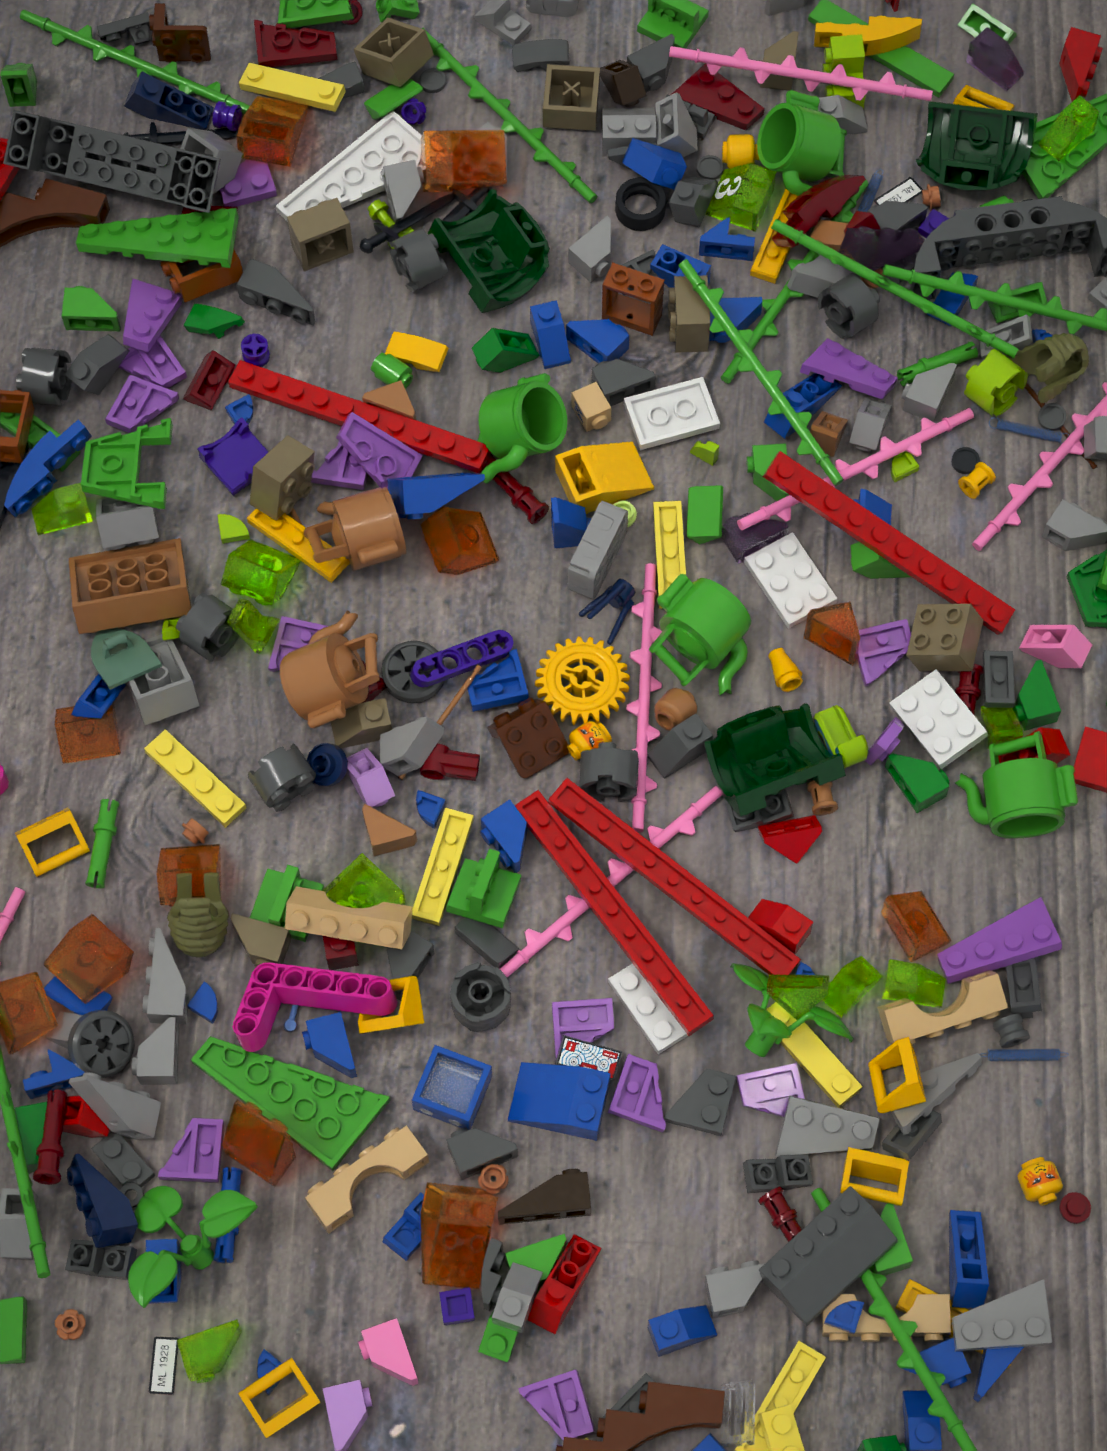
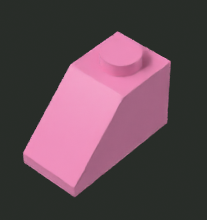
M1030 625L1019 649L1058 668H1082L1092 644L1075 625Z
M397 1318L361 1331L364 1340L359 1341L358 1344L364 1360L370 1358L374 1368L412 1386L419 1384Z

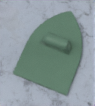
M121 628L101 630L96 633L91 646L93 665L110 690L162 667V663L146 641L131 631Z

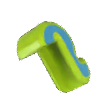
M835 705L814 715L813 721L818 735L824 739L826 749L831 755L834 756L838 753L842 755L844 769L867 759L868 745L864 735L856 736L842 707Z

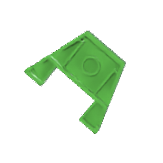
M171 418L163 419L160 425L148 428L147 424L139 426L137 431L121 435V432L86 441L81 478L82 491L153 508L165 509L167 494L165 482L138 483L142 446L171 445L173 430Z

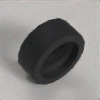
M637 177L627 180L616 192L615 212L618 220L625 227L635 231H646L659 225L665 217L666 194L661 185L654 184L644 177ZM643 194L652 197L657 205L656 209L650 213L635 214L625 207V201L633 195Z

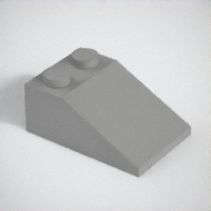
M162 634L146 639V643L158 657L162 667L127 682L144 725L159 722L162 719L199 707L193 681L173 640H163Z

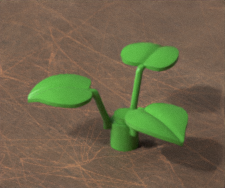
M731 964L730 968H733L734 972L744 983L761 991L763 994L761 1007L755 1004H749L747 1007L753 1032L745 1042V1046L754 1054L765 1057L774 1043L779 1045L783 1038H790L791 1032L806 1020H814L820 1027L834 1034L846 1037L850 1042L854 1040L846 1025L836 1015L818 1006H811L810 1012H807L788 1027L784 1022L775 1018L766 1010L770 993L776 994L778 992V988L773 980L762 971L751 966Z
M157 1186L147 1191L139 1200L134 1213L138 1222V1228L144 1233H154L159 1231L167 1222L182 1239L180 1243L182 1255L166 1250H161L158 1255L152 1251L140 1255L132 1264L128 1275L129 1288L135 1300L145 1308L155 1296L164 1291L177 1274L178 1265L176 1260L184 1262L186 1266L192 1265L195 1269L199 1270L208 1267L214 1258V1252L210 1248L212 1243L208 1237L218 1238L235 1229L257 1209V1204L234 1190H223L214 1194L202 1209L205 1219L199 1223L201 1238L198 1235H186L171 1219L183 1207L182 1198L175 1189L168 1186Z

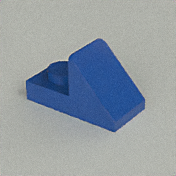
M730 217L700 236L699 256L753 261L755 237H748L743 234L728 235Z
M48 1049L52 1072L38 1071L31 1074L30 1078L24 1079L25 1092L30 1099L48 1095L50 1090L54 1093V1090L73 1088L69 1084V1079L83 1076L85 1072L79 1069L73 1062Z

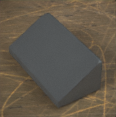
M465 918L454 927L456 935L492 966L499 969L519 950L517 946L492 925Z

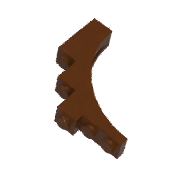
M47 178L42 188H38L35 200L6 192L3 200L0 201V247L19 237L41 230L59 227L79 228L87 224H103L110 211L107 195Z
M648 1382L647 1391L641 1390L639 1410H645L644 1414L606 1409V1417H599L597 1437L603 1438V1442L564 1437L563 1446L557 1445L556 1451H633L647 1441L670 1432L693 1428L720 1429L725 1391Z

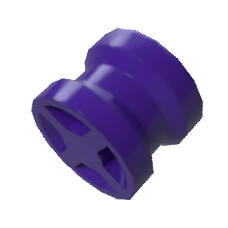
M218 101L213 111V126L216 128L224 126L229 131H237L242 118L241 106L236 104L228 106L226 102Z
M255 333L244 337L241 342L243 360L259 367L266 365L270 359L267 339Z

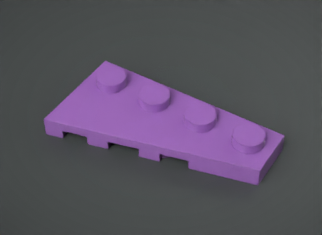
M1042 897L938 953L937 956L947 984L988 970L992 971L1061 950L1062 942Z

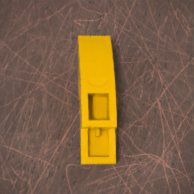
M869 16L868 25L857 23L834 24L832 22L816 23L814 47L829 48L830 37L862 35L865 56L889 52L920 39L922 19Z

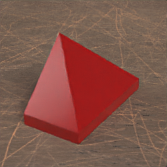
M812 815L758 826V831L766 845L797 864L822 833V827L816 816Z

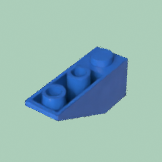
M814 373L785 391L783 395L796 413L810 412L813 416L842 385L836 380L833 383L823 380V375ZM768 412L764 423L784 439L796 432L784 414L770 415Z

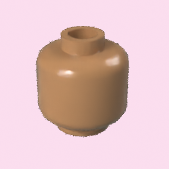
M679 688L668 690L655 704L656 721L662 728L671 730L697 713L694 696L689 691Z

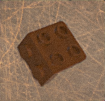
M155 3L154 14L149 16L150 31H153L152 42L153 46L157 47L159 61L169 63L172 61H192L195 63L210 61L211 50L207 27L199 25H169L165 3Z
M532 697L520 702L517 705L519 709L510 714L504 712L493 719L494 723L487 727L491 736L501 741L518 775L522 778H528L569 753L568 743L546 701L533 699Z

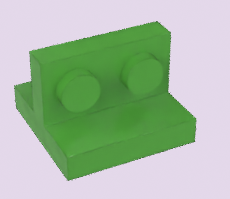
M648 0V11L637 25V32L655 41L673 34L675 37L674 47L687 48L708 18L709 10L689 0Z
M489 849L486 858H480L479 862L465 858L447 903L446 912L503 928L520 885L521 874L500 869V852Z
M287 865L284 873L267 868L250 918L285 928L286 902L296 886L324 891V884L301 878L299 868ZM289 930L291 938L306 942L309 933Z

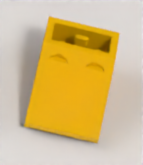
M633 442L580 446L555 455V471L569 502L585 507L586 514L596 511L601 501L614 504L618 501L654 490L651 479Z

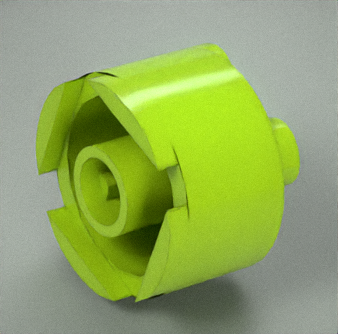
M992 349L979 366L975 364L968 370L966 378L969 381L964 395L991 416L993 414L999 416L1007 411L1018 399L1014 394L1018 388L1024 389L1028 373L996 349Z

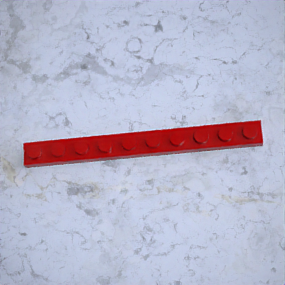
M239 360L228 381L229 387L339 426H342L348 414L353 412L418 453L479 474L482 472L491 454L486 445L479 441Z
M779 451L763 475L765 479L951 604H971L983 619L985 627L997 635L1003 632L1015 611L1014 608L783 452Z
M566 778L548 799V803L781 985L799 964L801 959L570 779Z
M535 791L514 805L527 821L529 830L688 1036L714 1020L712 1012L540 791Z

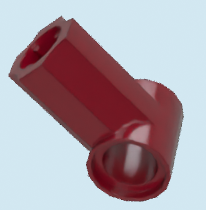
M437 743L420 768L419 773L423 777L432 780H442L446 776L476 781L480 755L453 751L447 746Z

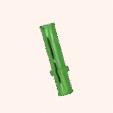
M970 341L967 344L929 359L921 358L918 363L897 370L898 380L903 379V381H900V384L904 387L907 383H912L917 374L949 363L958 365L978 357L977 348L971 349L975 344Z
M101 799L98 823L94 824L93 832L96 834L85 882L87 886L92 888L95 876H98L96 888L105 887L104 882L112 837L116 835L117 831L115 820L119 802L115 800L111 802L110 811H107L109 799Z

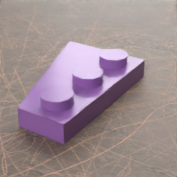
M132 278L123 344L149 352L182 304L180 293L175 294L168 289Z
M829 338L816 349L802 364L800 373L809 375L811 371L823 375V380L831 383L834 382V379L848 383L852 390L883 399L894 388L898 379L885 369L879 368L865 360L862 356L851 352Z
M353 412L348 414L336 437L381 488L387 487L388 489L387 478L412 477L423 456Z

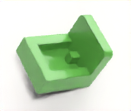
M377 0L376 10L378 11L380 22H383L387 17L390 18L391 15L415 19L420 13L417 0Z
M491 1314L478 1352L508 1363L518 1332L493 1324Z

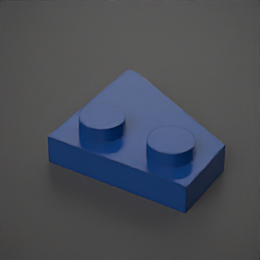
M517 649L511 650L508 653L509 657L499 664L494 662L482 674L474 677L472 683L467 688L473 712L522 702L529 698Z

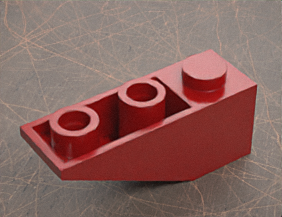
M1071 27L1059 64L1072 104L1077 107L1080 97L1086 98L1091 83L1087 79H1093L1097 67L1093 62H1099L1103 48L1099 47L1101 35Z
M574 1234L536 1295L527 1320L556 1334L602 1248Z

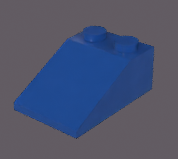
M466 472L387 478L388 491L396 512L399 514V518L422 519L423 513H431L484 481L485 475Z
M521 1062L508 1122L597 1141L610 1086L611 1073L580 1066Z

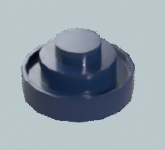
M321 743L315 746L308 754L307 761L316 773L313 783L320 786H334L345 777L348 760L345 752L339 746Z

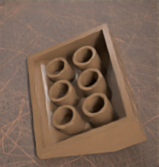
M180 538L69 558L72 608L79 634L96 633L112 628H124L140 623H152L168 618H180L183 615H187L192 608Z

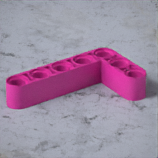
M267 962L259 964L252 972L232 1027L241 1047L245 1051L255 1052L266 1044L281 1003L386 1016L395 1011L398 1001L390 981L382 976Z

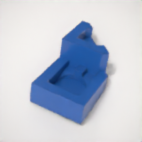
M422 1192L404 1210L403 1216L383 1237L382 1241L405 1261L409 1259L427 1237L428 1221L425 1212V1195Z

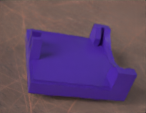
M242 417L237 420L235 425L222 438L197 448L199 458L233 496L252 483L253 466L268 453V450L252 434L249 424Z

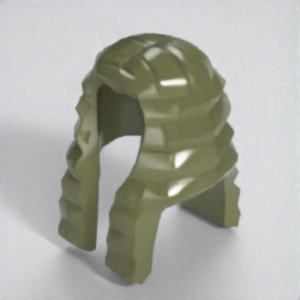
M1070 333L1054 334L1052 337H1046L1044 340H1037L1033 345L1026 346L1023 350H1018L1014 359L1008 355L1006 356L1026 371L1028 375H1035L1039 382L1047 384V386L1039 390L1038 399L1040 403H1047L1048 400L1054 399L1056 395L1061 394L1070 383L1076 381L1079 376L1084 374L1089 365L1086 344L1080 337Z
M192 873L176 874V902L167 915L168 927L171 929L170 935L173 937L176 947L186 955L196 958L206 957L218 950L222 943L225 942L224 936L227 934L229 912L221 900L219 873H204L205 898H192Z

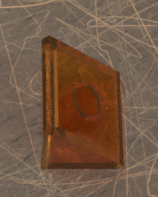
M851 602L811 609L807 615L804 639L853 666L856 662L861 637Z
M114 702L101 719L72 716L71 714L75 706L56 709L55 729L63 764L121 754Z
M922 891L889 895L885 898L881 914L910 962L951 942L950 937Z
M37 972L0 982V1033L8 1053L13 1055L58 1026Z

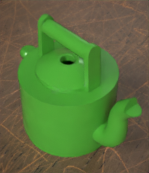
M789 90L786 93V103H780L773 107L763 120L758 134L757 151L761 163L769 170L781 173L785 188L790 193L800 196L812 187L803 183L800 179L815 182L825 176L834 178L844 175V144L847 131L840 128L834 116L818 111L820 99L817 96Z
M543 373L528 378H520L516 386L491 392L483 400L479 410L480 434L477 441L484 443L489 451L499 458L486 466L480 473L485 475L484 483L488 484L498 473L517 469L522 465L526 457L552 451L563 441L567 430V413L560 395L553 387L548 385L550 382L548 374Z
M680 574L667 590L657 598L658 604L666 613L659 622L662 633L651 645L649 651L652 654L655 653L681 681L680 684L682 686H686L703 668L715 669L731 652L729 660L720 672L718 687L719 695L724 692L732 694V677L742 668L747 660V645L742 637L751 625L750 615L740 600L717 582L706 578H699L691 582L685 574ZM666 639L679 653L697 664L690 672L662 645Z
M1039 731L1034 732V735L989 745L991 767L982 775L986 807L983 805L978 786L971 778L960 773V780L955 782L967 794V807L969 815L973 820L982 825H989L994 835L1003 838H1029L1053 832L1059 829L1065 822L1064 808L1075 806L1078 803L1074 778L1075 768L1072 765L1058 767L1055 762L1047 760L1043 738ZM1035 746L1037 748L1038 758L1016 759L999 764L998 756Z

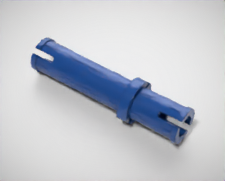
M229 1167L223 1168L221 1191L234 1190L240 1193L242 1169L231 1167V1171H229ZM238 1226L226 1235L216 1238L214 1261L225 1263V1259H227V1263L234 1262L235 1236L239 1234Z

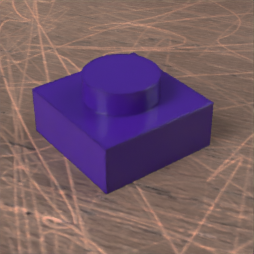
M932 209L919 226L918 234L927 238L935 228L949 218Z
M470 1287L439 1292L444 1325L475 1321Z

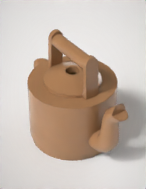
M378 487L332 502L324 501V503L317 507V511L333 515V519L307 527L304 530V536L310 542L314 552L313 558L317 563L345 557L349 559L352 570L356 571L399 558L401 555L406 554L402 528L387 487ZM331 532L335 547L324 549L319 536Z
M348 610L338 623L318 630L311 637L307 645L289 652L281 660L280 678L284 693L296 713L308 721L310 728H317L336 719L344 718L346 716V709L364 702L368 695V686L380 679V674L377 672L376 642L378 641V635L369 633L350 641L344 637L343 634L353 626L358 618V614L350 613ZM365 647L366 670L357 652V649Z

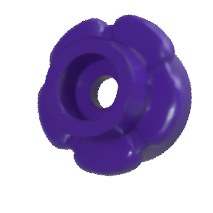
M409 99L408 103L403 105L401 114L407 123L412 125L416 123L421 124L426 118V106L423 102H419L418 99Z

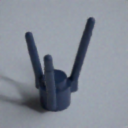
M620 578L613 586H609L603 594L581 610L579 616L583 617L591 611L587 618L592 619L608 604L617 609L620 606L623 607L607 640V644L611 645L628 611L634 605L631 598L635 595V589L629 582Z

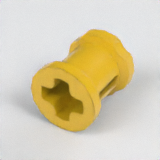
M978 462L974 470L967 477L963 476L958 480V484L968 497L976 499L980 495V490L987 484H992L996 476L989 466L983 462Z

